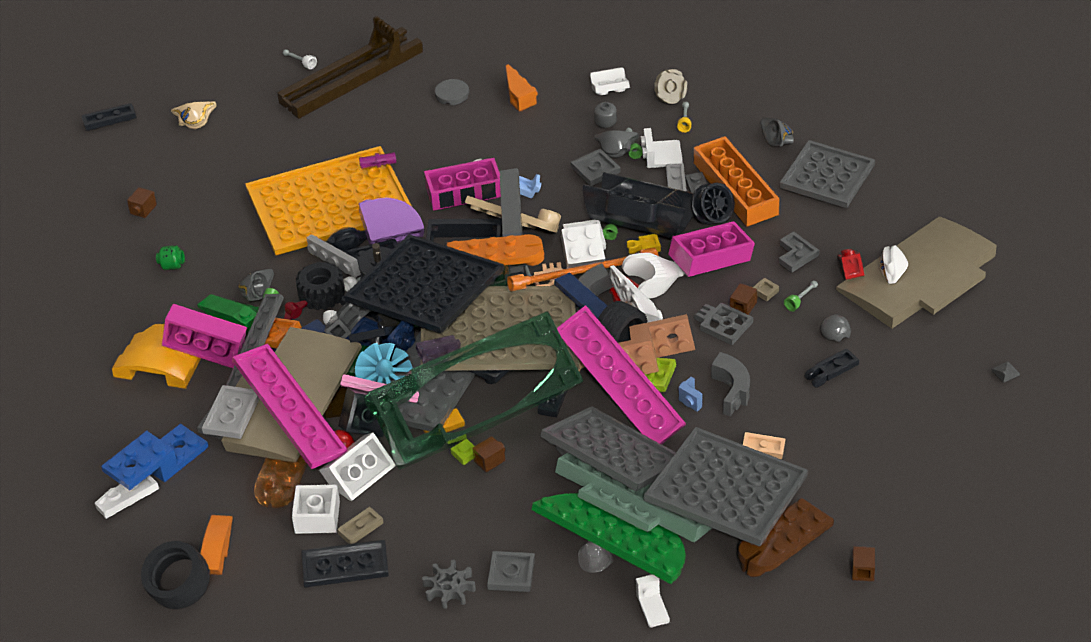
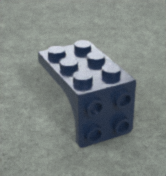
M363 317L353 327L351 334L389 326ZM401 321L389 336L383 337V344H395L390 362L395 348L407 352L415 343L413 324ZM368 340L357 342L361 345L371 346V342Z

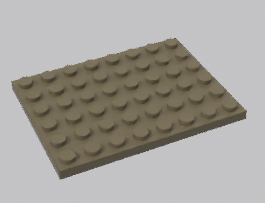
M488 286L442 334L421 327V371L579 369V359L555 331L557 327L576 313L575 303L556 286H526V289L510 291L508 286Z

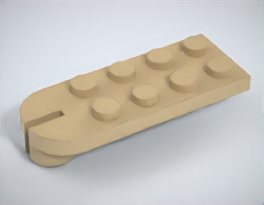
M467 196L465 203L470 204L471 209L502 218L501 206ZM541 209L538 218L521 213L522 226L536 229L537 226L557 233L561 215L547 209Z

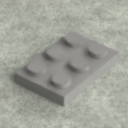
M222 385L202 426L203 434L241 439L259 401V397L254 390Z

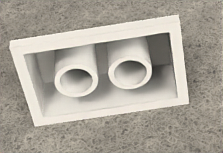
M370 433L362 436L347 448L346 453L330 461L319 471L329 485H337L338 493L352 501L396 465L375 434Z

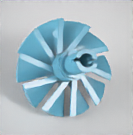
M374 343L359 354L355 365V377L398 387L390 381V379H394L406 388L412 376L395 375L393 373L413 372V367L408 359L394 368L393 366L408 357V354L399 348H395L390 362L395 344L385 343L378 345V343Z

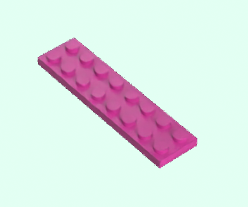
M586 305L555 329L560 338L641 434L662 445L686 425L684 420Z
M268 344L233 356L234 365L311 469L333 461L347 452L345 445Z

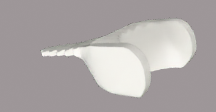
M652 253L632 254L627 256L622 263V269L627 275L638 276L646 280L639 285L638 289L648 298H655L664 294L678 277L683 276V274L686 275L675 261L666 260Z

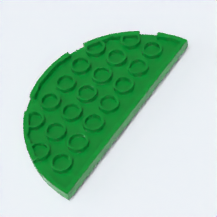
M578 493L543 497L532 504V511L669 584H672L681 574L685 562L684 545L678 534L660 525L646 532L579 498Z

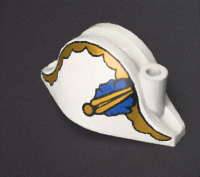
M896 245L892 246L891 249L889 246L884 247L880 260L882 275L889 284L897 282L908 267L905 255Z

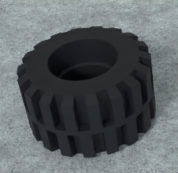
M321 261L310 263L309 266H304L303 270H299L298 275H296L299 301L305 300L308 303L306 306L309 309L325 310L328 307L332 308L335 304L340 303V299L345 294L342 272L333 263H321Z

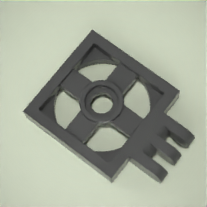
M720 303L716 308L705 304L694 315L695 320L701 322L700 331L730 345H733L753 324L752 316L723 303ZM739 318L743 324L735 323L734 320ZM712 320L719 323L716 329L710 326ZM724 321H729L730 324H729V325H724L723 322H724ZM726 329L736 331L733 335L723 333Z

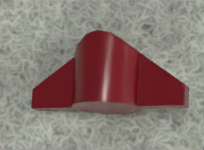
M305 300L297 303L287 302L285 304L284 319L298 318L302 313V309L308 303Z

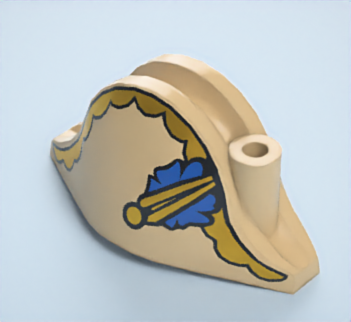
M193 102L171 109L174 115L178 116L180 126L186 125L188 128L198 129L206 124L210 113L216 108L217 104L216 102Z

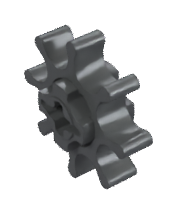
M451 560V566L448 569H440L434 563L433 573L435 576L422 577L423 586L432 587V589L426 591L427 601H431L435 597H441L442 608L444 609L447 608V602L450 599H458L464 605L466 600L465 594L462 592L476 591L475 581H466L467 578L472 577L471 567H467L463 571H457L456 560Z

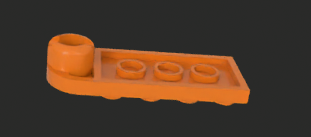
M510 235L507 237L447 242L448 247L504 265L525 263L528 266H536L544 260L542 240L535 235Z

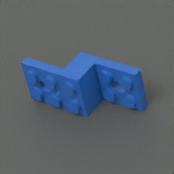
M179 424L161 439L145 431L101 467L105 474L128 490H131L150 474H153L165 483L209 446L206 440L182 424ZM179 445H184L182 448H176Z

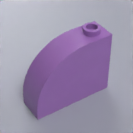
M394 198L367 199L359 203V214L369 245L394 238L398 243L408 234L416 237L424 236L422 220L416 210L409 204Z

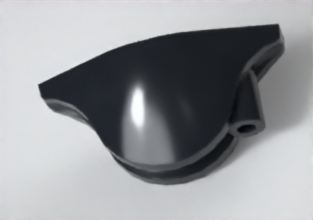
M343 227L334 231L325 242L341 251L358 248L367 239L365 231L352 227Z

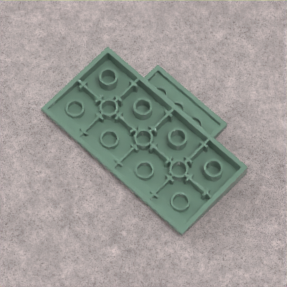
M566 453L558 458L555 473L583 486L579 490V498L646 532L660 525L695 542L712 529L709 526L644 501V495L653 483L638 491L631 490L628 486L613 480L607 474L580 461L579 458L572 454Z

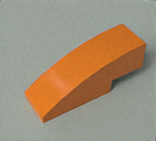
M212 515L208 523L200 554L206 560L210 574L222 575L224 559L228 553L232 516Z

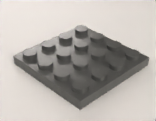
M808 140L781 180L780 188L848 208L875 166V159Z

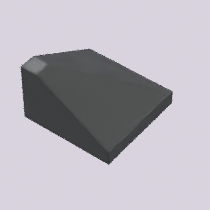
M1008 361L992 368V372L1003 383L1020 376V373Z

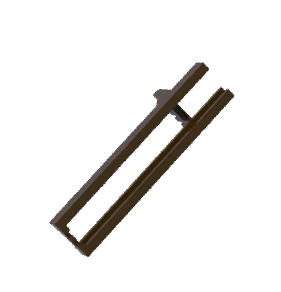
M375 16L373 18L374 28L368 45L277 92L279 104L284 108L288 107V111H292V114L300 119L423 52L422 41L415 38L400 46L402 42L407 40L405 36L407 30L403 27L394 29L384 20ZM389 50L388 53L383 55L382 57L323 87L322 89L295 102L294 104L291 103L297 98L311 92L312 90L326 84L327 82L341 76L342 74L356 68L357 66Z

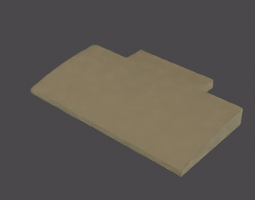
M939 216L897 245L905 255L908 267L896 283L889 284L880 271V256L863 268L865 276L847 279L836 286V290L893 329L921 308L934 315L982 281L986 276V272L979 267L995 257L997 245L974 231Z
M290 327L276 349L275 354L323 416L341 384L342 376L347 374L362 346L360 343H350V340L326 333ZM243 375L235 386L252 389ZM260 399L242 438L223 437L221 440L225 450L228 452L296 462L300 456L298 450Z

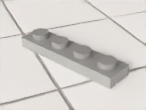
M312 234L306 237L307 248L312 255L330 264H335L345 274H349L354 278L361 274L357 259Z

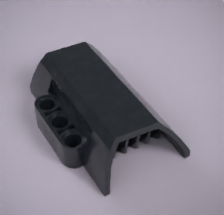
M603 172L602 188L583 185L584 201L590 219L672 238L673 236L680 235L686 229L694 215L691 209V198L693 195L691 192Z

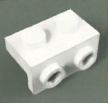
M623 67L590 73L592 90L598 93V95L608 94V91L613 90L615 92L625 91V88H630L629 81L625 78Z

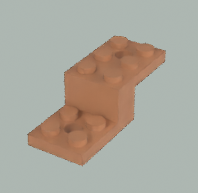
M687 314L629 326L631 340L618 343L644 374L659 372L657 362L659 357L695 350ZM669 334L677 335L673 339L667 337Z

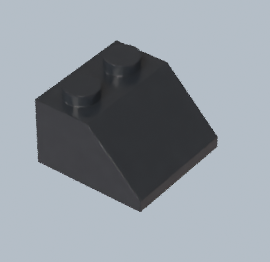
M347 388L338 426L346 432L364 435L374 433L377 437H383L392 399L370 392Z

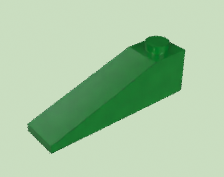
M210 294L197 304L198 308L210 316L247 327L245 338H247L259 310L257 306Z

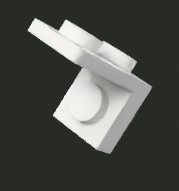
M654 575L637 578L636 595L648 626L655 627L669 623L670 618L659 594V578Z

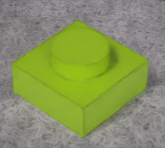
M465 439L451 448V454L462 465H465L474 459V445L468 439Z

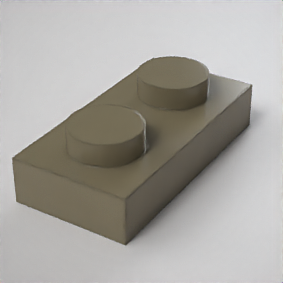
M368 507L337 529L338 535L348 544H354L382 525L383 518L371 507Z

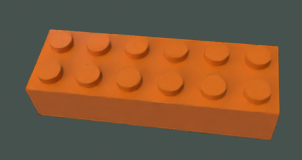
M726 136L694 147L695 166L700 172H703V175L710 184L722 183L731 190L735 202L734 212L747 227L779 215V197Z

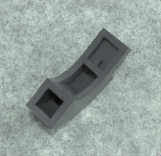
M347 302L329 320L324 331L326 334L345 339L351 334V330L357 322L371 310Z

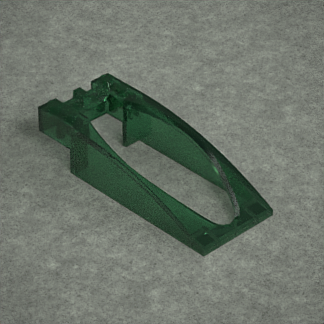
M546 311L415 367L405 377L370 391L364 397V401L371 415L376 417L392 449L390 453L398 469L401 470L510 420L577 386L584 380L549 312ZM530 344L547 345L556 351V362L550 373L523 400L506 412L465 430L446 433L443 425L437 424L431 431L413 438L398 408V405L409 401L419 389L434 377L472 357L495 350Z

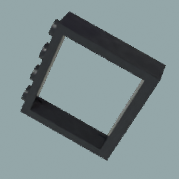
M428 219L426 240L434 242L435 238L502 237V219Z

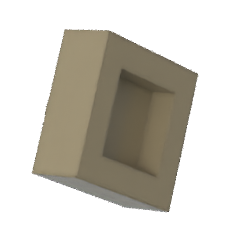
M763 278L753 287L757 289V296L765 301L770 300L779 292V286L766 278Z

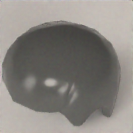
M839 314L826 317L820 327L823 337L828 340L840 342L844 337L849 338L851 335V326L848 320Z

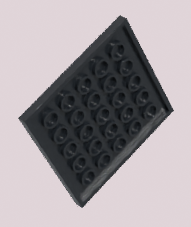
M408 234L344 295L345 302L442 334L504 271V264Z

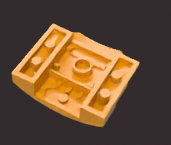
M154 324L145 331L134 335L123 354L118 356L112 367L114 377L132 380L136 371L165 375L168 386L186 389L201 358L162 346L165 324Z

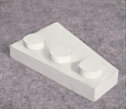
M149 475L131 490L119 484L116 488L109 489L95 502L96 509L105 518H108L158 490V483Z

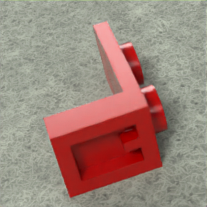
M846 249L841 251L842 254L837 255L838 259L842 262L846 280L865 276L859 252Z

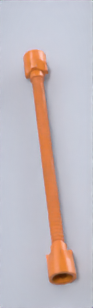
M654 247L640 250V253H652L658 256V252ZM626 257L533 276H524V274L509 276L507 278V285L510 291L526 289V286L531 283L559 278L569 272L572 275L585 273L601 263L605 269L613 265L619 266L622 265Z

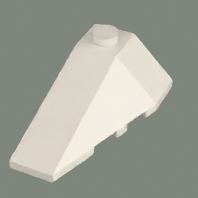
M614 265L610 266L609 276L620 300L644 312L648 322L662 320L661 311L656 309L654 303Z

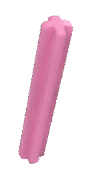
M345 374L341 379V386L412 403H417L419 392Z

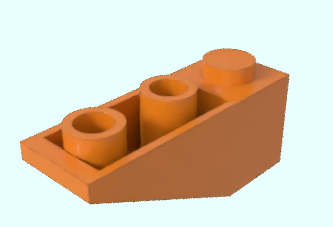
M509 64L506 65L510 103L518 111L537 104V91L535 87H532L525 78L521 77L516 69H513Z

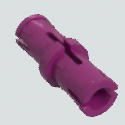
M395 152L380 155L376 153L374 156L359 157L361 169L373 166L378 168L381 165L396 164Z

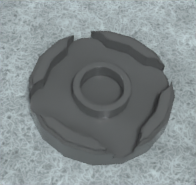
M458 79L442 81L435 88V96L442 104H460L468 98L469 94L467 83Z

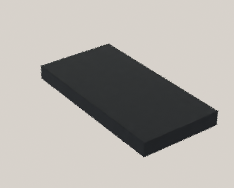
M385 540L301 550L305 588L389 577Z

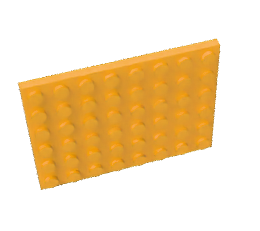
M381 146L245 183L247 192L275 256L307 247L306 237L311 234L326 241L339 228L352 227L363 231L364 227L359 214V203L364 200L394 198L411 206L390 164L381 165L378 168L373 166L361 169L359 157L374 156L376 153H379V155L385 154Z

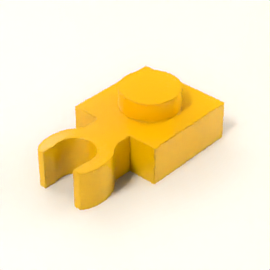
M656 234L639 236L638 241H627L629 254L653 247L656 248L657 252L661 251V245Z

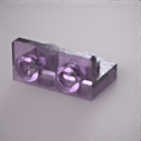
M454 335L418 342L416 343V351L422 363L426 364L461 356V342L459 339H455Z

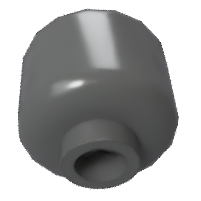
M609 102L598 104L594 109L595 123L602 128H610L616 124L617 109L615 105Z

